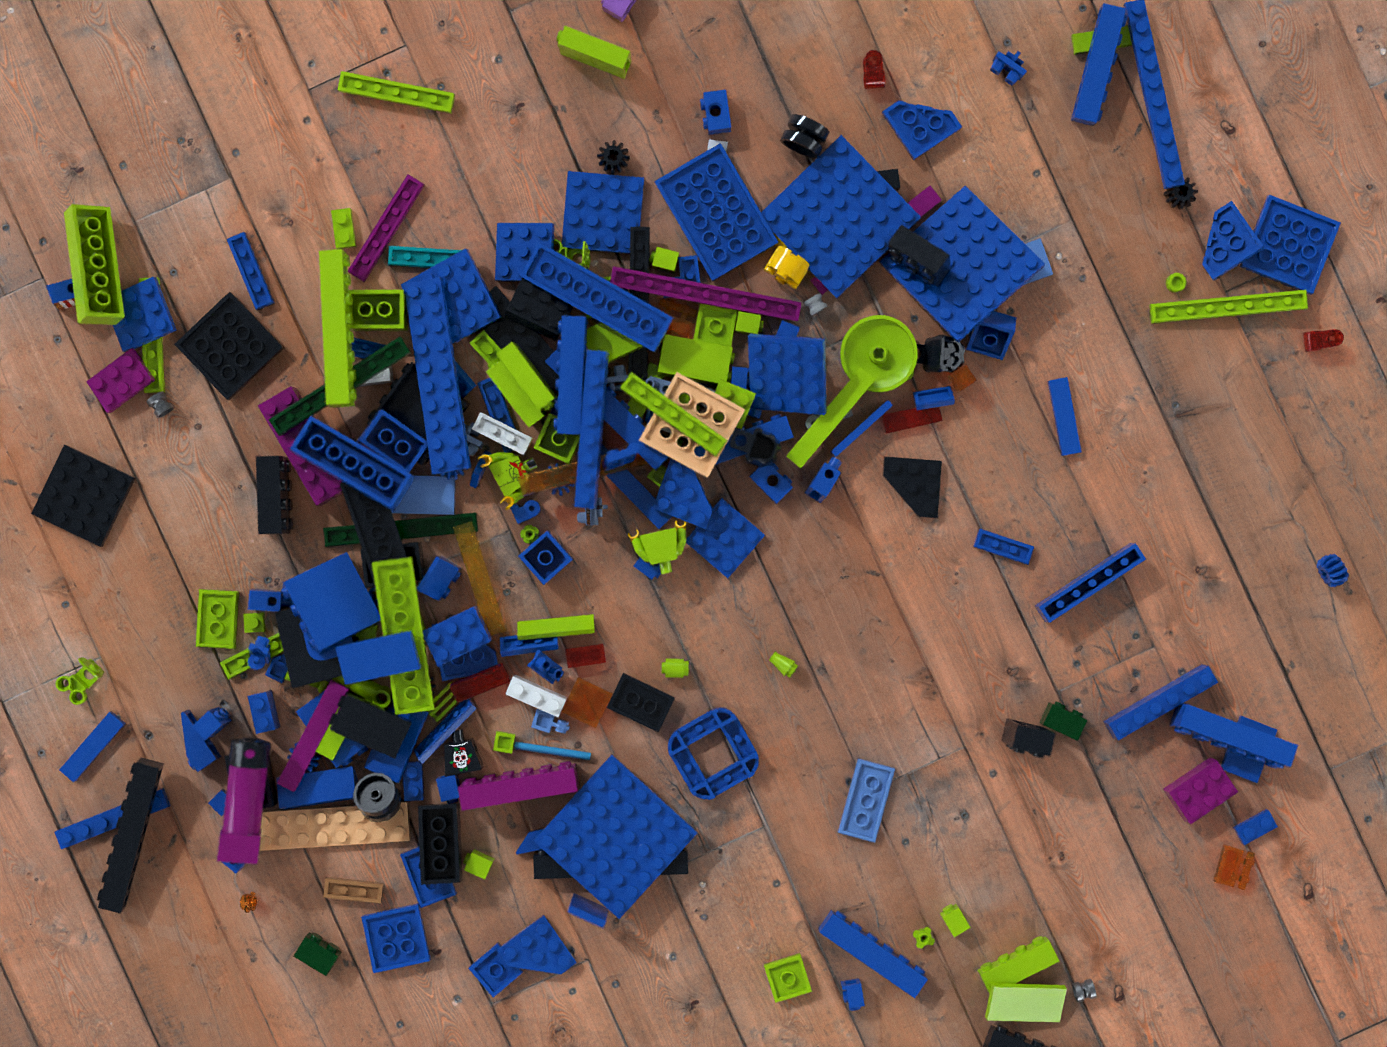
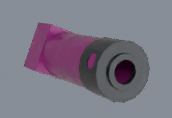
M237 738L231 740L223 825L220 831L217 854L218 862L258 863L262 831L261 821L267 770L270 762L271 742L257 738Z

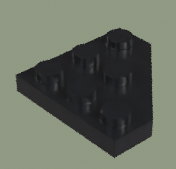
M884 457L882 476L909 505L917 517L938 518L942 461Z

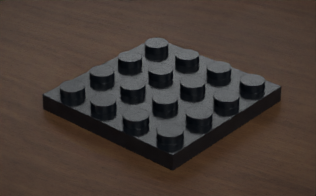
M232 292L226 294L174 344L227 400H230L284 349L278 340Z
M64 445L31 514L99 547H103L136 478L79 450Z

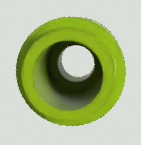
M666 658V662H662V674H665V678H684V676H688L689 661Z

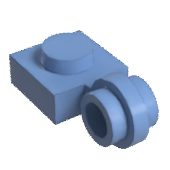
M538 708L536 709L531 726L550 733L552 726L556 727L555 731L564 734L570 728L568 721L558 719L557 722H554V715Z

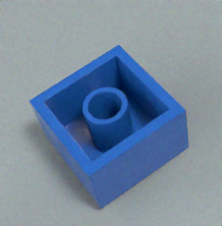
M549 530L518 556L543 585L548 583L574 560Z

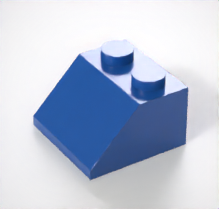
M996 311L992 312L971 331L966 350L1003 360L1015 333L1017 317Z
M436 556L419 583L417 590L437 601L442 600V598L446 599L451 592V589H449L452 582L456 583L462 574L459 572L461 567L443 556Z

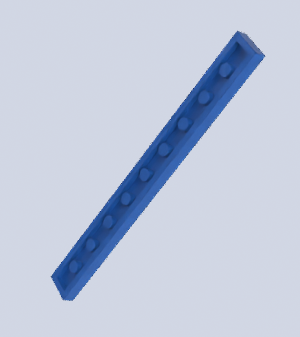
M1145 1L1125 2L1123 6L1126 8L1125 15H1128L1127 24L1163 187L1168 189L1183 186L1185 181Z

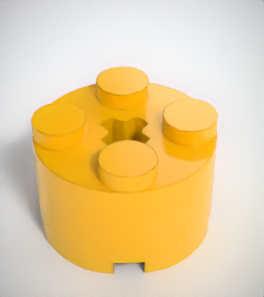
M778 246L766 264L764 271L770 275H775V280L780 284L784 285L787 283L791 288L797 289L810 264L801 256L792 254L791 250Z

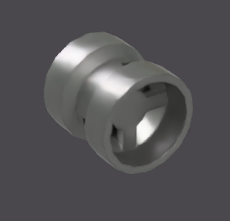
M159 392L146 401L149 407L155 409L154 414L157 418L167 415L174 409L172 404L167 402L164 392Z
M1087 979L1083 983H1072L1073 993L1077 1002H1082L1085 998H1097L1092 979Z

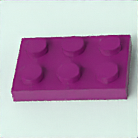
M131 348L86 382L105 411L112 413L154 382L155 379L136 350Z

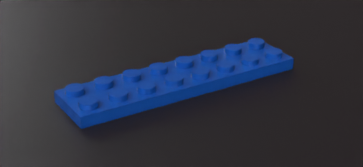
M538 242L521 274L522 278L653 352H656L674 319Z

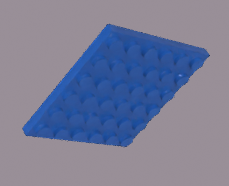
M842 135L761 212L772 232L795 256H801L810 264L808 270L836 299L889 250L888 242L901 224L910 230L921 219V216Z
M966 186L913 231L950 255L951 269L938 287L933 284L928 285L918 274L913 275L908 272L907 267L904 265L895 264L890 259L889 253L880 260V265L957 343L1045 266V263Z
M611 754L534 839V842L620 919L698 832Z

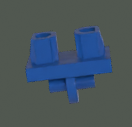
M998 51L992 60L993 64L990 68V71L996 75H999L1002 69L1009 72L1005 81L1011 86L1018 80H1021L1027 70L1021 67L1024 61L1018 58L1021 54L1019 51L1015 55L1009 51L1006 55Z
M258 636L255 644L250 643L248 647L250 654L248 665L251 669L260 670L264 667L265 663H270V639Z
M540 650L535 652L533 660L527 665L551 684L555 680L559 681L564 674L563 668Z

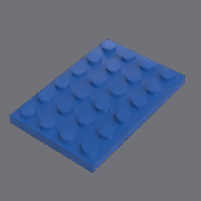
M721 143L654 181L712 282L778 244L775 235Z

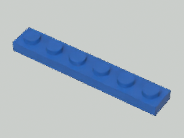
M164 788L156 792L151 814L171 806ZM121 805L55 831L54 833L61 850L115 829L119 817H122L123 814Z

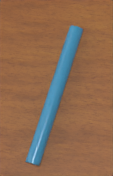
M515 742L514 749L584 760H590L591 757L590 752Z

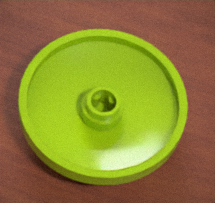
M873 315L856 322L844 336L840 350L841 364L847 377L851 379L861 367L875 379L867 391L877 393L894 390L905 383L913 373L918 357L917 344L909 328L901 321L886 315Z

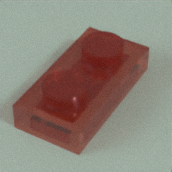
M604 643L565 649L568 668L606 663Z

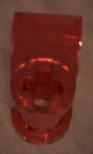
M871 50L863 59L864 88H885L882 55L877 50ZM870 57H872L874 61L876 60L875 64H872V61H869Z
M1338 329L1304 332L1305 352L1339 346L1344 340V335ZM1329 337H1334L1335 340H1330Z

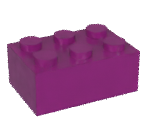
M1211 757L1163 788L1182 819L1190 825L1238 793L1219 762Z

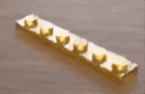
M470 521L454 526L455 536L476 602L490 635L505 632L506 626L473 522Z

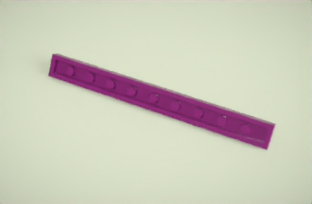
M615 266L612 268L610 279L611 283L624 289L792 321L799 320L802 302Z

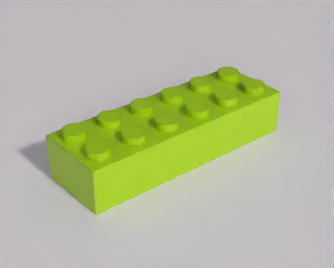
M71 204L64 212L78 324L117 325L125 316L110 207Z

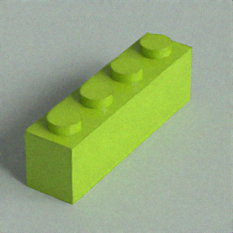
M1039 936L1033 939L1032 943L1027 946L1021 945L1010 954H1002L998 957V960L992 963H984L977 971L990 994L992 983L1015 984L1059 962V959L1046 936Z

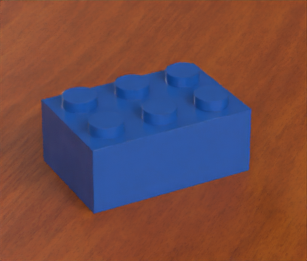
M383 409L377 411L356 441L358 444L408 473L428 446L425 439Z
M477 606L471 607L423 631L424 639L438 667L493 641Z

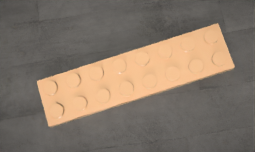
M408 801L401 802L400 809L396 815L383 822H373L365 818L357 805L263 811L259 851L410 841Z

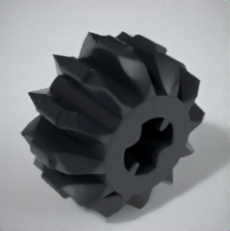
M615 140L612 141V146L605 142L606 149L600 147L601 154H597V158L601 159L599 166H604L603 170L605 172L611 168V174L615 173L616 168L621 173V166L627 168L628 164L625 161L630 160V156L626 155L629 152L628 149H622L623 143H619L616 146ZM614 154L617 160L613 161L610 155Z
M1187 177L1184 180L1185 184L1183 186L1168 188V191L1164 192V196H1169L1166 203L1172 202L1171 208L1178 206L1179 210L1183 209L1184 206L1188 208L1191 206V202L1196 200L1194 195L1198 193V190L1193 189L1196 183L1189 184L1190 178ZM1180 190L1183 191V194H1182V195H1179V194H1178V192H1179Z

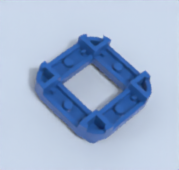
M725 707L711 709L675 730L668 740V753L690 792L701 799L711 800L716 798L722 792L747 778H751L758 768L759 757L757 751L737 716ZM721 728L739 760L705 778L688 746L716 729Z

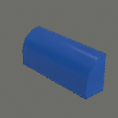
M354 767L305 773L295 792L277 784L279 808L285 810L354 799L353 792L358 783Z

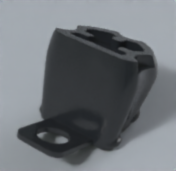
M937 335L927 338L925 345L917 344V348L921 353L917 359V364H923V369L926 372L951 373L964 364L965 347L961 342L957 343L952 337Z
M756 428L753 434L735 429L730 440V447L746 452L745 462L747 464L759 467H766L776 463L777 453L781 450V444L775 435L761 428ZM742 434L746 437L747 442L744 446L736 444L735 438L737 435Z

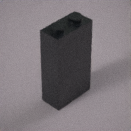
M349 692L345 696L341 695L337 704L339 707L337 714L333 713L328 722L331 725L330 730L395 759L412 724L411 720L395 715V713Z

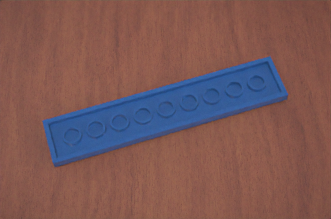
M438 277L404 284L432 474L436 475L470 469L471 463L443 278Z

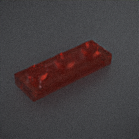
M915 407L882 415L886 434L943 421L940 407L917 410Z
M501 663L450 683V689L457 703L507 684L511 682V678L504 664Z

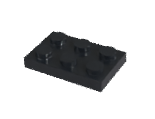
M623 673L607 708L659 732L675 697Z

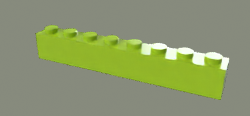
M342 249L319 251L326 405L330 408L354 406V401L357 400V393L353 387V381H356V373L352 367V362H355V354L351 347V343L354 342V334L350 327V324L353 323V315L349 307L352 304V296L349 293L348 287L351 285V277L348 274L350 257Z

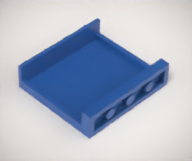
M347 552L283 582L281 592L286 600H290L292 604L290 609L293 615L299 617L301 621L299 626L302 632L308 634L310 638L308 643L313 651L316 650L318 654L322 650L362 630L381 624L380 613Z

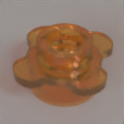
M255 892L244 894L240 899V907L245 913H249L250 910L254 911L257 906Z

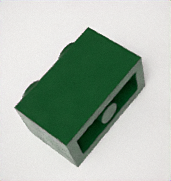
M1055 701V704L1048 702L1039 723L1078 741L1088 721L1082 718L1084 714L1074 709L1072 712L1065 710V705Z
M309 932L293 957L327 976L342 952L338 950L339 947L335 944H328L323 941V938L317 933Z

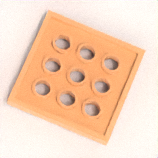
M676 372L664 396L724 437L727 442L745 411L742 407ZM681 394L689 395V403L682 404L679 401V396ZM704 403L707 406V411L702 414L698 413L696 405ZM717 412L724 415V421L721 423L713 420V415ZM655 413L639 439L640 442L706 478L710 475L727 444L726 442L716 457L707 450H705L704 456L698 457L695 455L694 449L700 445ZM662 428H669L671 436L663 438L660 435ZM678 438H687L688 445L683 448L678 446Z

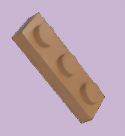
M326 877L323 898L381 904L384 883Z

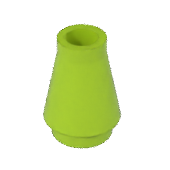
M776 651L769 659L784 677L790 678L798 668V665L795 663L796 661L778 654Z

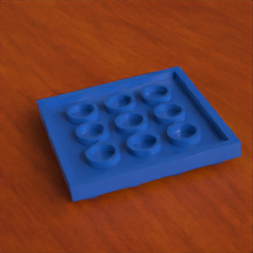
M568 171L562 234L563 247L583 250V242L586 241L590 251L630 254V227H640L644 177Z
M1268 195L1253 231L1263 244L1264 249L1242 262L1240 267L1294 289L1307 290V294L1311 295L1314 293L1341 222Z
M467 248L401 284L404 290V284L438 277L443 278L452 344L502 318Z
M749 334L750 391L756 393L751 408L825 415L827 412L825 339Z

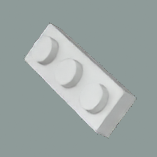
M481 412L472 430L522 455H525L533 439Z

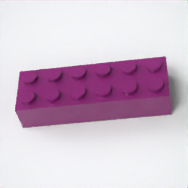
M290 386L259 404L258 407L315 505L322 506L343 493L340 486L343 482L295 455L290 450V447L308 419L282 436L277 434L269 421L270 418L302 399L298 390Z
M565 761L555 767H552V764L542 765L538 770H533V767L522 769L520 773H514V770L503 772L501 776H495V774L484 775V778L478 780L476 777H469L458 787L461 810L463 811L577 792L580 785L576 763L571 764V761Z

